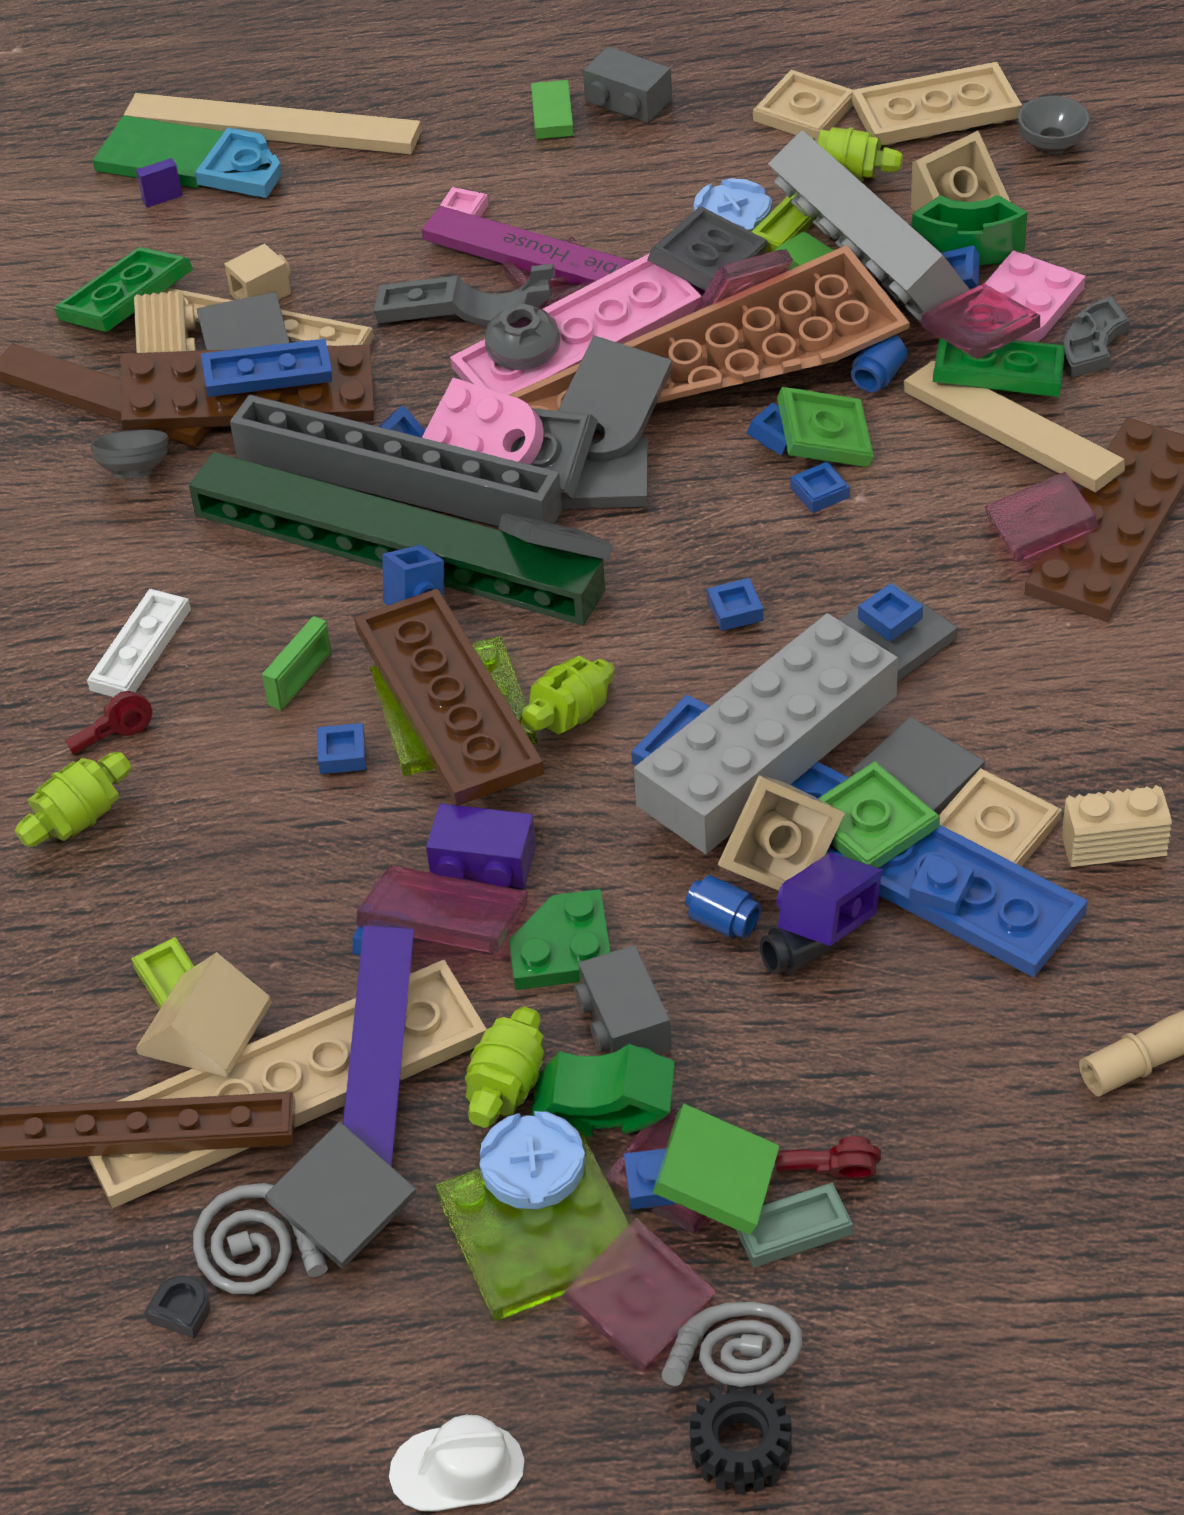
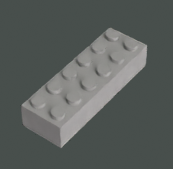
M801 130L768 163L778 175L773 181L788 198H791L793 195L795 196L790 201L792 205L804 216L808 215L811 219L816 216L817 218L813 221V224L828 239L831 237L834 240L839 238L835 242L839 248L848 245L859 260L862 259L860 262L872 277L882 283V288L896 302L901 301L906 304L904 306L905 309L920 324L927 319L934 327L940 330L974 296L946 258L805 131Z
M826 613L634 767L636 806L704 854L709 853L733 832L759 775L792 784L897 696L898 657Z

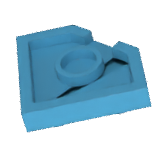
M227 127L195 171L197 185L267 198L281 178L282 170L280 161L275 154H271L267 141L261 133Z

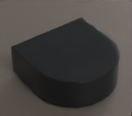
M187 1275L175 1276L166 1280L157 1289L144 1313L147 1322L195 1339L209 1314L210 1300L206 1287L199 1279Z

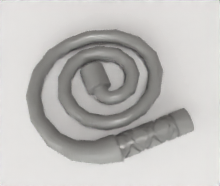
M257 1183L237 1186L217 1195L201 1212L193 1231V1251L199 1269L214 1286L231 1294H255L269 1288L286 1271L292 1254L291 1237L284 1222L266 1211L248 1209L234 1212L219 1223L211 1236V1253L216 1264L229 1275L248 1277L261 1272L271 1260L270 1242L261 1233L248 1234L247 1231L228 1236L227 1240L233 1257L253 1251L252 1246L258 1245L260 1248V1255L254 1262L247 1265L235 1264L226 1256L223 1249V1240L228 1230L239 1223L249 1221L262 1222L273 1229L279 1238L280 1252L276 1264L264 1277L252 1282H234L221 1276L210 1264L205 1249V1232L213 1216L225 1205L241 1198L266 1199L265 1194L274 1185ZM292 1225L294 1235L297 1237L296 1241L299 1250L302 1252L301 1257L307 1275L309 1277L323 1275L328 1270L323 1252Z
M731 1302L706 1308L691 1317L679 1329L675 1345L662 1371V1378L669 1385H680L684 1380L694 1351L707 1330L714 1324L728 1318L754 1315L771 1318L782 1324L789 1332L790 1344L788 1350L779 1361L778 1359L784 1350L783 1336L773 1326L757 1320H740L724 1324L710 1332L701 1344L699 1360L706 1374L723 1384L738 1387L764 1384L783 1375L797 1361L802 1348V1330L790 1314L773 1305L757 1302ZM739 1333H757L760 1335L743 1334L741 1338L729 1340L724 1344L720 1352L721 1363L734 1372L745 1374L727 1372L715 1365L711 1355L713 1348L718 1342L728 1336ZM766 1337H767V1338L770 1340V1342H771V1347H770V1349L768 1350V1352H766V1349H767V1339H766ZM739 1351L741 1356L755 1357L756 1359L740 1360L736 1359L732 1354Z

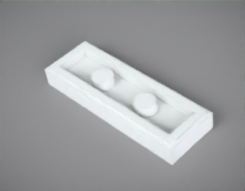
M149 589L87 679L89 690L111 697L124 691L136 692L190 612L189 599Z

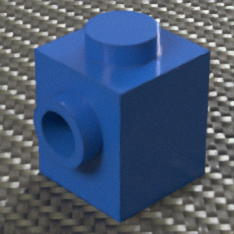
M423 545L383 554V603L387 606L437 588L444 598V560Z

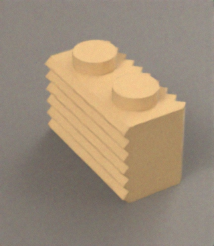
M177 290L175 293L169 291L167 294L164 292L160 294L152 293L151 295L145 293L143 296L137 294L134 297L137 353L197 351L195 337L189 338V330L196 329L193 305L186 306L182 291Z
M1155 785L1153 789L1147 786L1145 788L1136 787L1133 791L1126 789L1124 792L1117 789L1114 794L1107 791L1104 795L1100 792L1097 794L1088 793L1086 796L1079 794L1076 798L1069 795L1065 800L1062 839L1070 867L1167 856L1171 831L1170 824H1172L1163 790Z

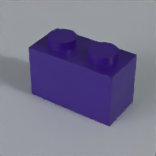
M439 803L426 846L431 878L443 879L449 882L462 881L487 884L497 888L511 887L524 889L536 847L533 814Z
M832 852L828 853L782 884L777 895V907L780 908L778 928L829 946L833 945L876 914L883 870Z

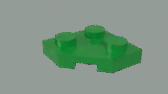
M601 889L552 895L509 939L515 990L580 982L579 962L610 953Z

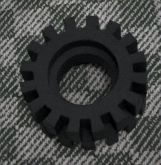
M727 1385L726 1394H722L718 1386L709 1390L710 1402L701 1397L696 1403L697 1413L692 1412L690 1418L689 1432L692 1461L696 1469L701 1467V1477L707 1483L715 1477L716 1489L723 1492L726 1491L728 1483H734L735 1494L745 1495V1484L752 1483L755 1493L764 1490L765 1478L773 1485L780 1479V1469L786 1471L789 1465V1454H792L790 1414L786 1415V1405L781 1398L774 1402V1392L767 1387L758 1395L756 1393V1385L746 1386L745 1391H737V1386ZM746 1423L757 1427L762 1433L763 1439L760 1445L753 1450L735 1452L722 1446L719 1441V1435L729 1425Z

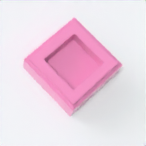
M452 187L440 206L481 217L489 206L488 194Z

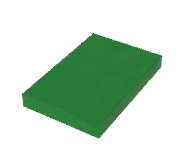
M123 115L94 157V169L98 172L137 178L136 169L172 158L177 165L180 185L199 188L200 185H197L195 171L224 131Z
M138 247L57 304L54 310L60 321L108 332L135 312L134 297L137 294L141 296L145 293L148 295L152 293L160 294L190 273L193 267L188 257Z
M943 331L940 333L932 382L1059 397L1065 347L1063 345Z

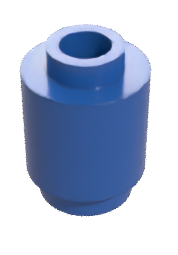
M893 335L862 349L852 363L851 377L853 382L866 392H877L879 389L885 388L907 359L908 352L903 341L897 335Z
M713 875L706 876L702 881L696 880L691 885L685 899V906L689 907L688 915L691 920L731 939L736 936L743 939L748 938L755 929L762 910L761 903L754 901L753 894Z

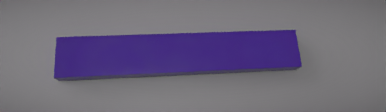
M364 925L343 1125L392 1167L414 929Z

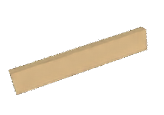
M167 288V289H166L165 291H163V292L166 293V294H167L169 291H172V292L175 293L178 289ZM180 290L183 292L186 306L193 305L196 329L189 331L202 333L196 308L234 301ZM281 310L289 343L326 338L327 346L370 345L374 339L371 327Z
M931 361L904 380L905 393L1094 492H1097L1125 471L1124 458L987 388L932 382L935 361Z

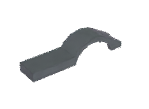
M553 264L532 266L530 277L522 287L510 293L502 294L479 292L466 285L458 275L384 284L379 286L374 313L378 323L456 314L463 320L480 326H487L493 317L509 307L519 304L538 307L550 299L552 291L549 281L555 277V268ZM522 317L515 318L511 320L510 323L516 322Z

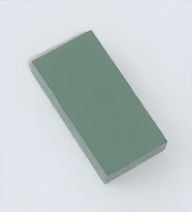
M832 1182L763 1205L758 1224L751 1235L737 1229L736 1231L753 1268L853 1235V1223Z

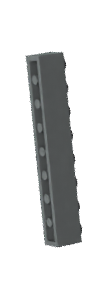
M249 395L230 421L237 458L281 471L499 526L502 514L505 515V513L554 524L562 512L560 475L557 471Z

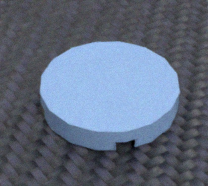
M730 178L721 180V185L713 188L712 184H709L696 195L693 205L694 211L702 206L750 232L772 212L770 195L767 196L765 194V189L762 186L746 179Z
M534 1111V1116L527 1115L521 1117L520 1113L508 1116L493 1126L481 1143L480 1171L486 1188L499 1201L515 1208L540 1209L557 1204L574 1192L584 1174L585 1152L578 1131L565 1119L549 1112Z

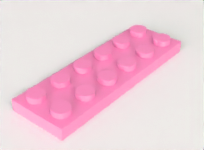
M647 254L543 308L555 319L560 332L558 351L548 362L526 370L502 367L489 357L484 339L451 356L452 369L463 381L508 395L579 364L593 335L624 344L701 309L702 296L686 280L647 261L649 256ZM524 318L511 326L523 328L532 321L529 318Z

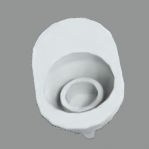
M466 1414L452 1418L442 1425L441 1428L430 1429L416 1434L402 1444L391 1461L389 1479L394 1494L406 1506L419 1511H442L470 1505H480L501 1500L515 1490L523 1476L524 1457L519 1443L509 1432L497 1427L486 1418Z

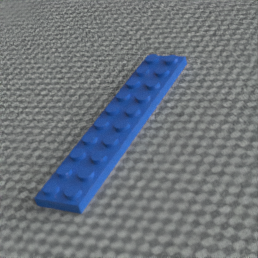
M686 694L631 751L632 764L635 766L710 706ZM817 762L790 785L819 798L847 780L848 777ZM939 825V828L879 867V869L883 870L879 896L1033 978L1087 911V900L942 825ZM831 844L825 854L827 855L828 853L832 852L843 856ZM928 853L974 867V880L956 916L909 900L910 886Z

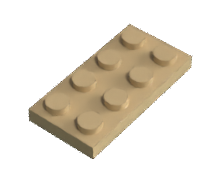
M997 62L852 90V104L866 131L870 132L872 137L879 138L881 145H892L897 142L928 138L937 134L963 131L992 123H1003L1007 120L1017 119L1022 108L1021 102Z

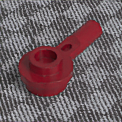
M124 691L115 695L109 704L104 706L103 716L96 719L92 725L65 739L73 756L114 732L123 736L140 733L148 726L152 719L153 711L150 702L143 695L132 691Z
M850 1136L840 1139L839 1145L833 1146L830 1150L811 1151L809 1149L778 1151L775 1165L777 1172L816 1170L817 1174H830L836 1178L862 1179L876 1174V1164L881 1161V1150L877 1146L871 1145V1141L868 1138Z

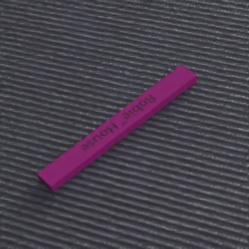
M439 206L422 228V238L425 241L530 272L532 266L553 264L555 268L554 279L581 287H586L634 262L444 206ZM688 282L702 296L701 309L726 299V290L717 297Z

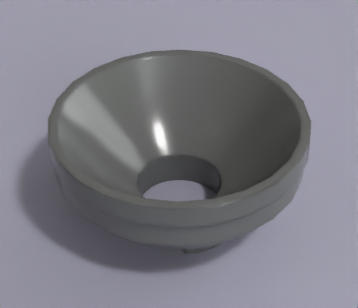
M1063 96L1038 97L1030 100L1020 109L1018 114L1019 133L1035 149L1043 150L1048 154H1060L1079 143L1086 136L1090 118L1087 109L1081 103Z
M519 304L501 311L491 319L485 331V347L489 357L498 365L508 369L526 370L538 367L548 362L556 354L560 345V332L555 319L545 310L528 304ZM520 317H526L532 321L523 328H514L509 325L511 320Z
M147 429L114 432L94 439L91 442V452L93 453V459L104 469L113 473L115 478L144 477L152 474L154 467L167 454L168 435L162 431Z

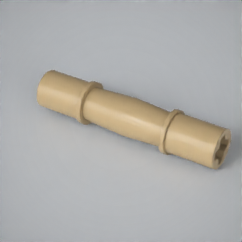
M1184 1010L1164 1018L1136 1035L1127 1033L1122 1036L1121 1040L1080 1059V1072L1091 1092L1096 1096H1102L1138 1077L1144 1078L1151 1074L1152 1068L1184 1055Z

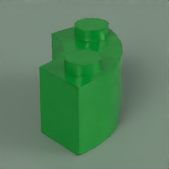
M998 194L986 200L974 202L954 201L940 195L912 213V228L940 253L974 245L980 254V265H999L1003 263L1012 251L1019 253L1025 251L1028 212Z
M631 1044L624 1046L617 1052L601 1056H577L559 1051L539 1073L535 1086L532 1116H534V1111L549 1112L561 1117L578 1131L580 1137H593L594 1129L622 1126L623 1134L644 1129L655 1124L670 1113L675 1061L655 1054L650 1049Z

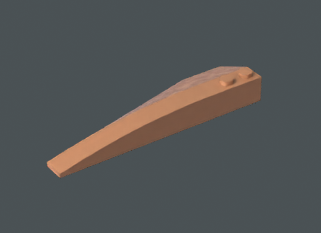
M845 245L628 341L624 345L672 360V371L657 403L835 362L909 329V321L848 245ZM580 363L508 395L523 400L533 409L559 411L561 402Z

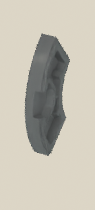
M1112 296L1094 302L1079 312L1074 318V323L1065 334L1064 364L1071 378L1109 368L1110 354L1107 346L1116 337L1129 332L1130 320Z

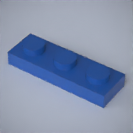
M326 338L201 354L207 397L332 382V369Z

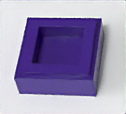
M172 158L136 169L142 201L147 208L183 196L177 165Z

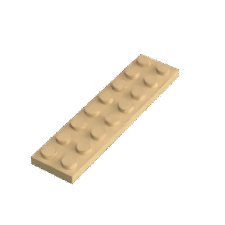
M445 960L410 974L400 1081L475 1048L487 1030ZM356 998L246 1045L228 1077L192 1068L119 1101L293 1092L296 1101L294 1128L345 1106ZM248 1148L87 1157L113 1209Z

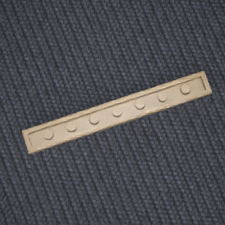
M135 93L124 113V116L225 131L229 127L261 133L265 140L409 155L412 154L422 132L421 122L418 120Z

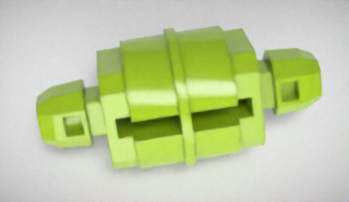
M831 127L830 131L820 130L817 143L859 181L864 182L865 178L875 179L877 167L881 168V172L895 173L901 171L903 154L897 150L885 147L884 151H880L881 140L872 137L870 132L857 131L854 127L849 129Z
M576 656L560 665L551 667L531 686L529 704L524 707L522 714V724L524 727L532 731H540L547 728L560 734L571 730L578 724L585 723L606 703L608 685L612 682L614 676L613 664L604 659L591 662L581 656Z
M121 752L109 753L98 760V764L93 760L81 758L76 763L72 761L59 772L51 774V778L36 789V794L27 800L35 815L28 814L15 828V834L24 846H37L49 838L48 833L54 838L65 841L71 835L75 837L88 826L96 824V820L109 811L111 804L119 799V794L112 783L118 785L129 775L132 766L125 755Z
M524 1006L514 1011L510 1019L506 1017L496 1019L494 1025L485 1031L480 1043L475 1046L470 1056L471 1062L465 1076L467 1084L465 1097L470 1101L468 1117L472 1124L487 1128L496 1122L500 1114L503 1116L514 1114L517 1106L524 1103L530 1089L535 1086L544 1057V1050L542 1048L544 1036L539 1031L541 1020L540 1014L536 1010Z

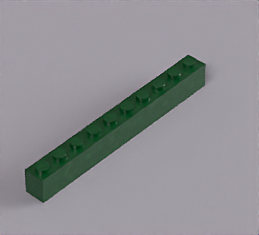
M213 452L189 484L194 513L197 517L383 569L384 553L423 545L444 560L445 587L575 624L585 625L605 592L604 563L601 558L529 543L504 531L252 463L236 457Z

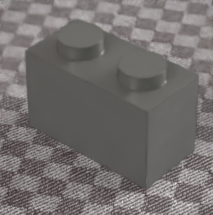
M607 46L583 69L585 101L649 123L672 100L670 67Z
M635 945L578 963L580 983L574 985V993L582 1014L590 1012L594 1022L590 1023V1027L599 1052L607 1050L608 1054L614 1053L628 1044L650 1049L655 1054L672 1050L670 1019Z

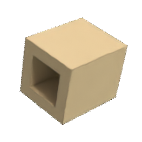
M265 243L224 263L230 295L236 300L276 292L278 300L291 294L289 283L291 269L287 260L281 254L277 255Z

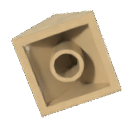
M979 131L912 162L911 208L915 211L940 195L954 201L974 202L986 200L998 194L1010 201Z
M759 775L718 865L779 891L786 880L825 856L845 812L786 782Z
M216 952L181 975L136 1047L137 1053L142 1056L228 1077L272 1004L271 998Z

